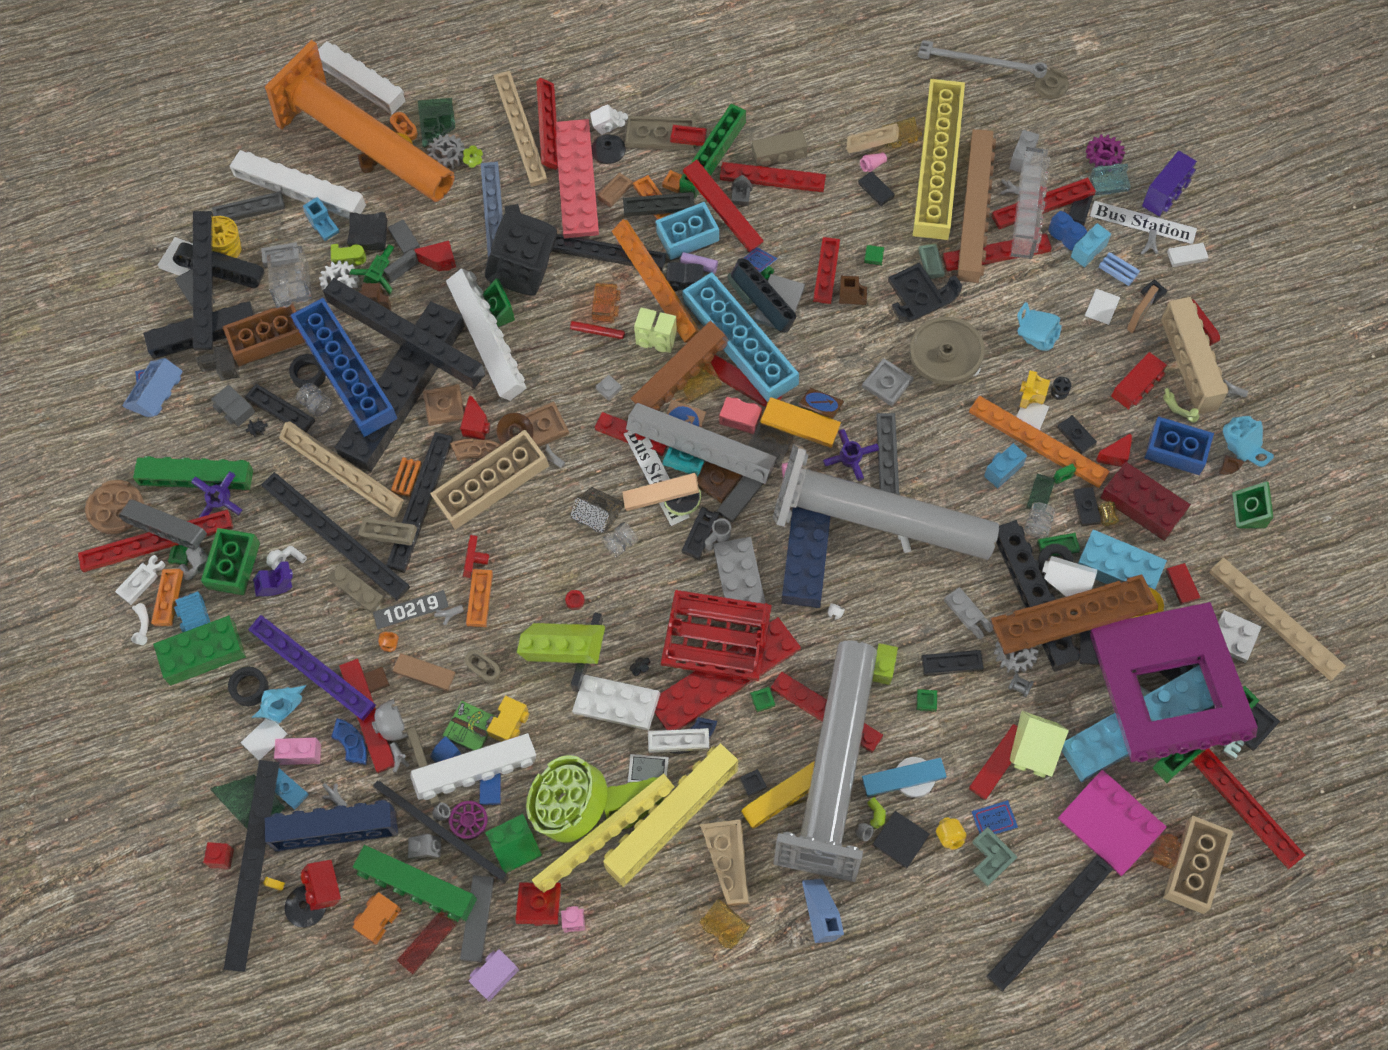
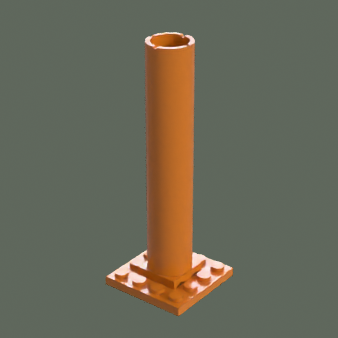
M313 40L265 85L276 125L280 129L289 125L297 114L304 111L432 201H440L451 189L455 179L454 172L327 86L318 46Z

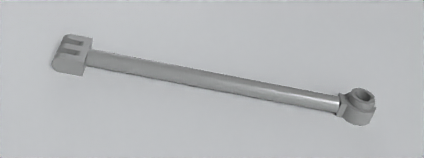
M925 40L921 42L917 55L923 59H929L932 54L1029 71L1037 78H1043L1047 72V65L1043 62L1030 65L933 48V42Z

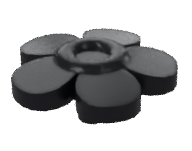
M640 657L635 660V663L629 669L634 676H638L641 672L645 673L648 671V665L651 661L649 658L643 659Z

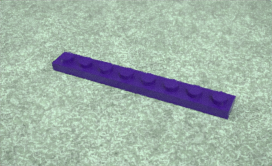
M262 615L248 629L361 720L364 721L375 708L376 704Z

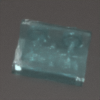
M1128 164L1093 168L1090 181L1096 190L1095 196L1129 191L1131 186L1126 173Z

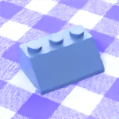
M166 358L151 361L122 406L145 417L158 415L162 410L161 405L164 400L166 401L171 396V389L181 380L180 375L183 371Z

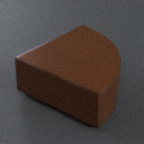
M1225 455L1219 474L1229 475L1237 472L1244 461Z

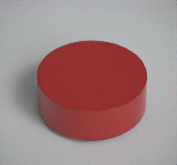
M571 590L566 594L565 602L569 609L579 610L584 606L585 598L581 591Z

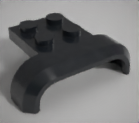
M920 263L888 277V282L904 305L900 306L898 302L892 304V310L898 319L903 322H912L952 303L960 295L962 289L961 282L954 275L949 278L945 286L938 290Z

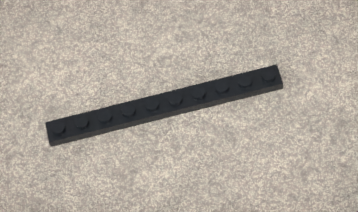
M274 472L261 484L264 490L394 600L398 601L410 589L409 584Z
M259 760L223 970L245 972L266 849L265 818L271 817L280 762Z

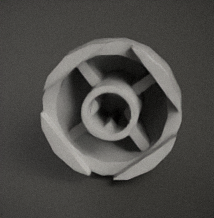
M394 699L381 704L376 709L374 714L375 722H372L376 734L380 733L384 739L396 741L408 737L407 732H402L405 730V725L398 707L392 706V704H395Z

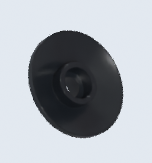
M612 134L598 137L591 146L593 157L603 164H613L620 161L626 152L624 141Z
M305 886L298 887L289 894L284 908L287 919L293 925L301 928L317 924L326 912V908L311 910L310 904H307L303 909L300 907L302 902H306Z

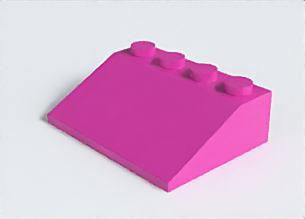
M1103 770L1097 774L1058 817L1068 829L1120 876L1134 864L1166 829V826Z

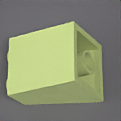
M1022 711L1010 761L1015 764L1014 767L1026 771V768L1034 770L1033 774L1045 778L1046 775L1052 777L1069 730L1060 723Z

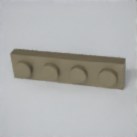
M416 728L407 729L409 736L406 737L409 748L414 750L415 755H412L415 767L428 766L429 764ZM439 794L426 800L433 807L441 803Z

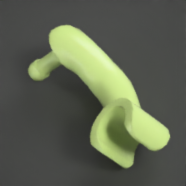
M1168 388L1165 389L1163 399L1172 412L1186 417L1191 423L1197 422L1200 417L1198 409L1192 408L1190 411L1182 409L1178 406L1174 394Z

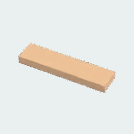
M693 473L623 491L624 506L626 511L699 493L697 476Z

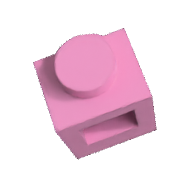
M572 906L567 907L566 911H561L564 933L585 930L584 909Z

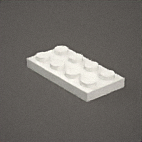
M584 675L572 712L585 717L649 731L660 692Z

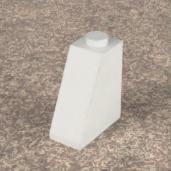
M1051 556L1050 561H1045L1042 572L1046 573L1044 579L1067 597L1091 590L1097 569Z

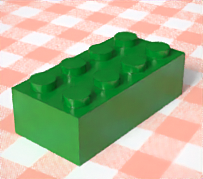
M229 615L153 643L163 679L170 686L246 658L236 624Z

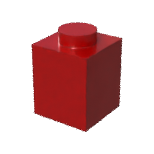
M207 842L203 863L210 868L230 870L234 849L226 843Z

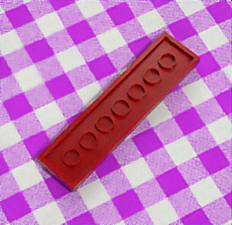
M779 617L769 622L760 676L801 650L800 645ZM734 645L726 650V652L741 654L742 647ZM747 648L745 655L755 656L756 649ZM694 671L660 694L654 714L666 730H680L753 682V680Z

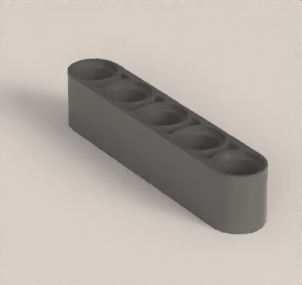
M132 499L127 502L118 515L124 522L192 550H196L207 535L204 529L195 524Z

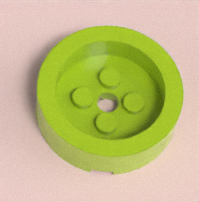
M566 755L547 764L548 768L542 774L538 773L530 787L526 803L527 816L532 822L533 828L561 843L576 841L591 831L599 821L607 801V784L601 771L577 756ZM565 793L566 796L563 795V797L559 800L560 795Z

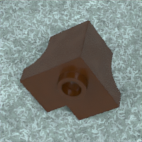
M841 275L839 304L866 305L867 287L859 283V276Z
M380 283L362 284V289L359 293L391 311L389 297L383 295Z

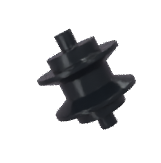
M257 418L255 423L249 420L250 424L245 429L246 433L250 432L255 438L257 433H261L264 436L265 427H268V423L264 424L263 420L260 421V418Z

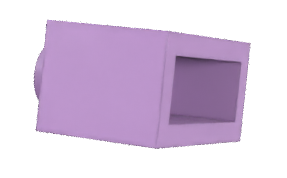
M500 949L497 952H491L485 959L486 963L481 968L477 967L470 974L471 979L469 982L488 1001L519 971L517 966Z

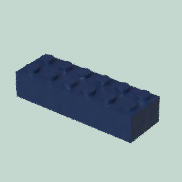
M793 507L781 604L820 608L831 516L800 507Z
M386 800L375 801V804L370 805L356 803L354 807L339 805L334 806L331 810L316 808L313 809V812L307 813L304 811H294L291 815L275 813L271 817L265 818V843L275 852L398 836L397 811Z

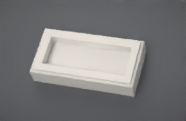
M1204 243L1170 248L1167 251L1172 267L1205 262L1209 258Z

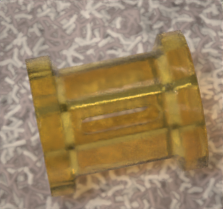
M1109 501L1098 505V510L1101 511L1103 518L1101 521L1103 526H1111L1119 522L1114 509L1116 506L1115 502Z

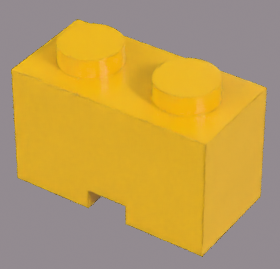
M505 695L498 708V711H500L498 718L493 717L486 730L490 737L501 742L518 737L520 734L519 728L522 723H526L529 717L527 705Z

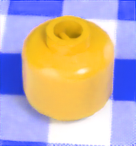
M944 818L936 828V834L943 847L955 850L965 843L964 840L967 834L958 819Z

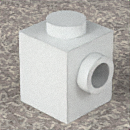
M608 104L590 113L592 125L601 135L619 127V114Z

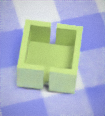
M640 308L634 325L636 344L643 348L655 347L660 352L671 353L677 336L676 316L660 312L655 327H652L657 311Z

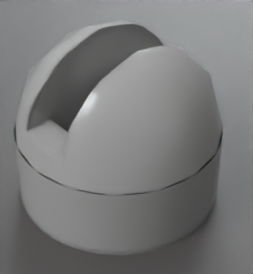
M445 803L436 805L432 811L433 818L439 821L448 818L451 814L449 806Z
M866 823L858 824V830L855 829L856 836L863 841H868L873 834V827Z

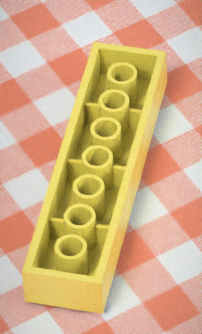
M721 743L717 747L713 746L707 752V757L703 761L699 760L692 767L693 771L688 776L684 775L678 781V786L671 790L667 796L663 797L664 800L659 805L655 804L648 813L650 815L645 820L640 819L635 824V830L630 835L627 833L620 839V845L615 850L612 848L605 854L603 863L606 871L622 887L738 771V759Z

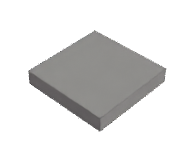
M883 358L863 382L862 387L892 407L913 382L914 377Z

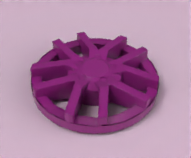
M474 801L459 803L453 808L449 816V825L452 832L461 839L477 838L484 832L488 822L485 809ZM466 805H471V811H466ZM463 806V813L458 812L457 810ZM474 806H477L480 810L474 812ZM483 813V818H476L477 815ZM454 814L461 816L460 820L453 819ZM484 821L481 828L477 823ZM453 822L459 823L456 829H454ZM474 826L479 829L477 833H474L472 830ZM461 827H464L465 829L462 834H459L458 831ZM470 830L472 835L466 836L467 831Z

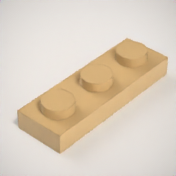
M896 123L848 136L846 149L848 153H853L898 141L899 127Z

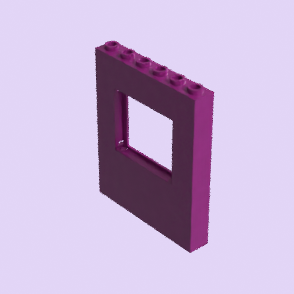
M1211 602L1129 618L1091 629V640L1131 762H1145L1150 758H1165L1170 754H1185L1190 750H1205L1211 746H1224L1235 741H1249L1256 737L1258 727ZM1199 663L1215 709L1151 721L1137 675Z

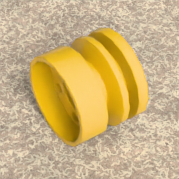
M213 216V251L237 258L242 250L237 225L228 217Z

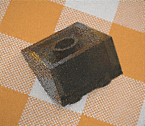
M591 487L576 497L570 517L579 524L591 527L595 532L605 533L613 525L624 506V502Z

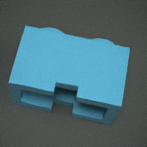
M1097 223L1074 245L1071 258L1085 268L1107 246L1111 233Z

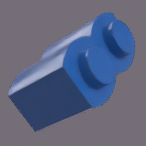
M1059 211L1052 217L1048 228L1051 236L1062 241L1063 245L1072 251L1074 245L1087 234V230L1083 225L1074 222L1072 217L1063 211Z

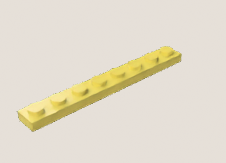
M662 774L532 879L534 884L542 892L553 888L556 882L569 875L576 866L585 862L592 853L601 849L612 837L619 835L623 828L635 822L638 816L651 809L659 799L667 796L675 786L665 774Z

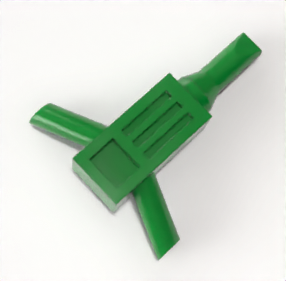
M388 244L382 255H376L369 269H351L349 275H365L363 279L365 283L380 282L387 293L391 295L393 289L383 275L384 269L390 263L388 258L394 247Z

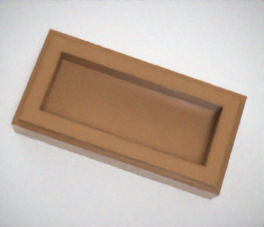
M619 172L597 195V199L611 208L633 185V181Z

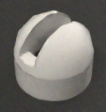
M831 603L828 608V615L831 618L834 614L836 615L835 620L842 617L845 609Z

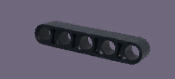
M185 242L180 243L173 255L174 263L193 270V245ZM213 251L214 277L249 288H257L265 273L261 266Z
M739 258L731 272L732 279L778 331L783 333L789 332L797 317L796 313L749 260Z

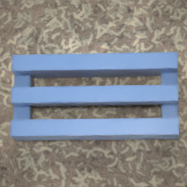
M1110 252L1099 265L1100 269L1130 286L1140 270Z

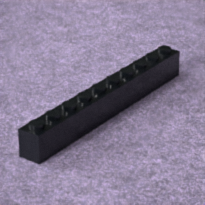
M333 278L323 290L329 304L473 389L485 376L483 366L478 361L341 281Z

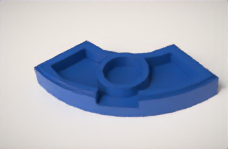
M337 718L331 737L344 746L346 762L366 765L367 747L362 735L352 724Z

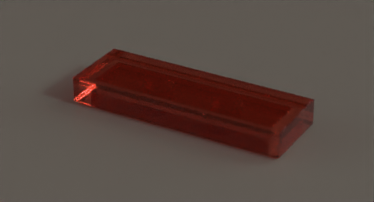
M442 912L438 913L397 961L414 975L456 925Z

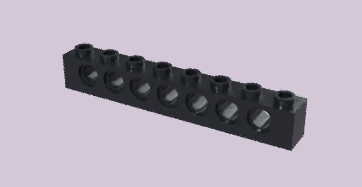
M1015 520L999 525L996 544L1024 607H1033L1053 601L1055 597L1052 593L1050 594L1047 588L1048 582L1040 573V564L1032 555L1031 544L1025 540L1024 529ZM1010 541H1015L1018 545L1013 546L1010 544ZM1017 558H1023L1026 562L1021 563ZM1025 575L1032 576L1033 580H1028ZM1033 592H1038L1041 597H1035ZM1072 635L1041 644L1054 672L1075 666L1080 659L1079 650L1071 641ZM1056 645H1063L1065 650L1058 649Z

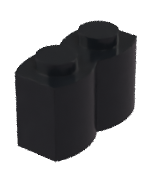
M679 262L668 263L666 280L674 291L684 290L704 277V265Z

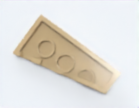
M739 819L700 824L727 905L749 904L742 821Z

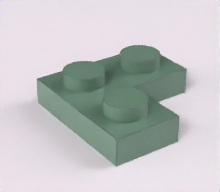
M988 827L972 842L986 856L972 872L987 887L1018 858Z

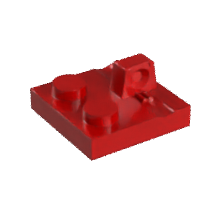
M519 882L516 924H534V926L558 924L561 883H556L550 890L542 892L534 883Z

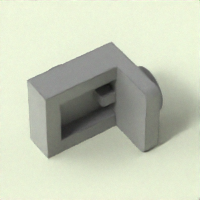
M425 834L408 838L409 859L424 857L440 858V837Z

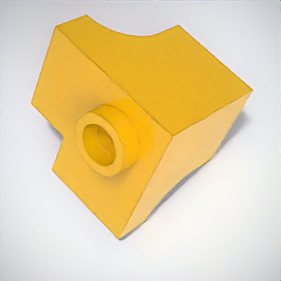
M1030 370L1027 380L1022 381L1020 392H1023L1019 407L1027 409L1028 405L1032 403L1044 404L1050 380L1041 378L1037 372Z

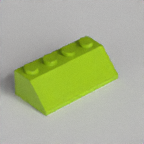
M533 623L521 634L517 653L526 661L598 664L605 626Z

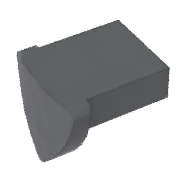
M741 175L731 185V201L734 205L749 206L750 191H752L753 187L751 182Z

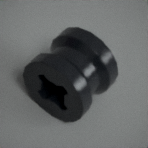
M1066 377L1056 378L1050 390L1051 395L1058 400L1067 398L1072 387L1071 381Z

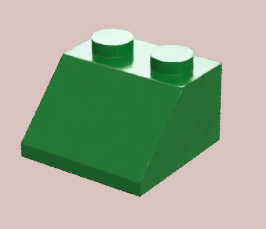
M523 814L485 832L502 870L506 874L542 856Z

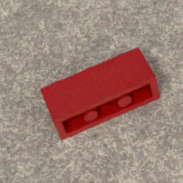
M1149 352L1115 387L1111 397L1128 410L1133 405L1137 406L1142 401L1143 394H1149L1155 386L1154 383L1156 381L1160 382L1164 378L1167 364Z

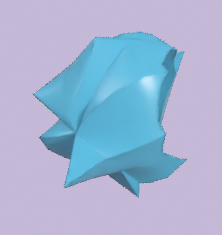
M306 685L264 691L261 699L262 703L260 704L261 708L251 718H265L281 723L301 703L302 696L300 693Z

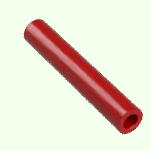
M571 321L570 330L622 340L625 336L624 330Z

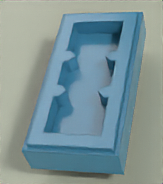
M279 768L275 793L295 810L309 794Z

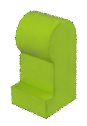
M331 244V261L335 265L338 261H341V264L347 261L349 266H359L366 262L367 258L362 246L352 245L351 247L339 248L338 244Z

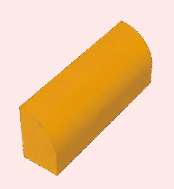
M772 397L768 401L760 422L832 448L841 424L840 421Z

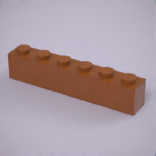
M710 320L630 399L635 404L639 403L660 411L665 403L673 399L674 394L678 390H682L687 385V381L691 377L698 375L701 368L705 364L710 363L714 355L727 346L729 341L727 336Z

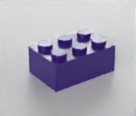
M1178 150L1149 186L1142 207L1159 217L1164 211L1167 213L1173 204L1171 202L1173 200L1177 201L1182 194L1181 190L1183 188L1186 189L1192 180L1190 178L1196 171L1194 167L1197 161Z

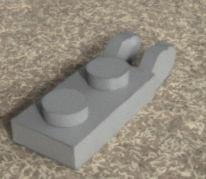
M960 587L944 598V602L977 638L982 639L984 637L983 632L976 625L978 623L989 633L994 630L991 623L984 618L985 616Z

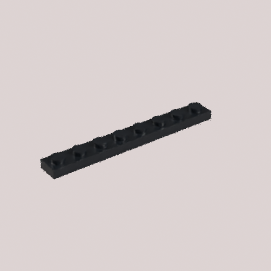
M193 211L194 350H213V231L211 211Z

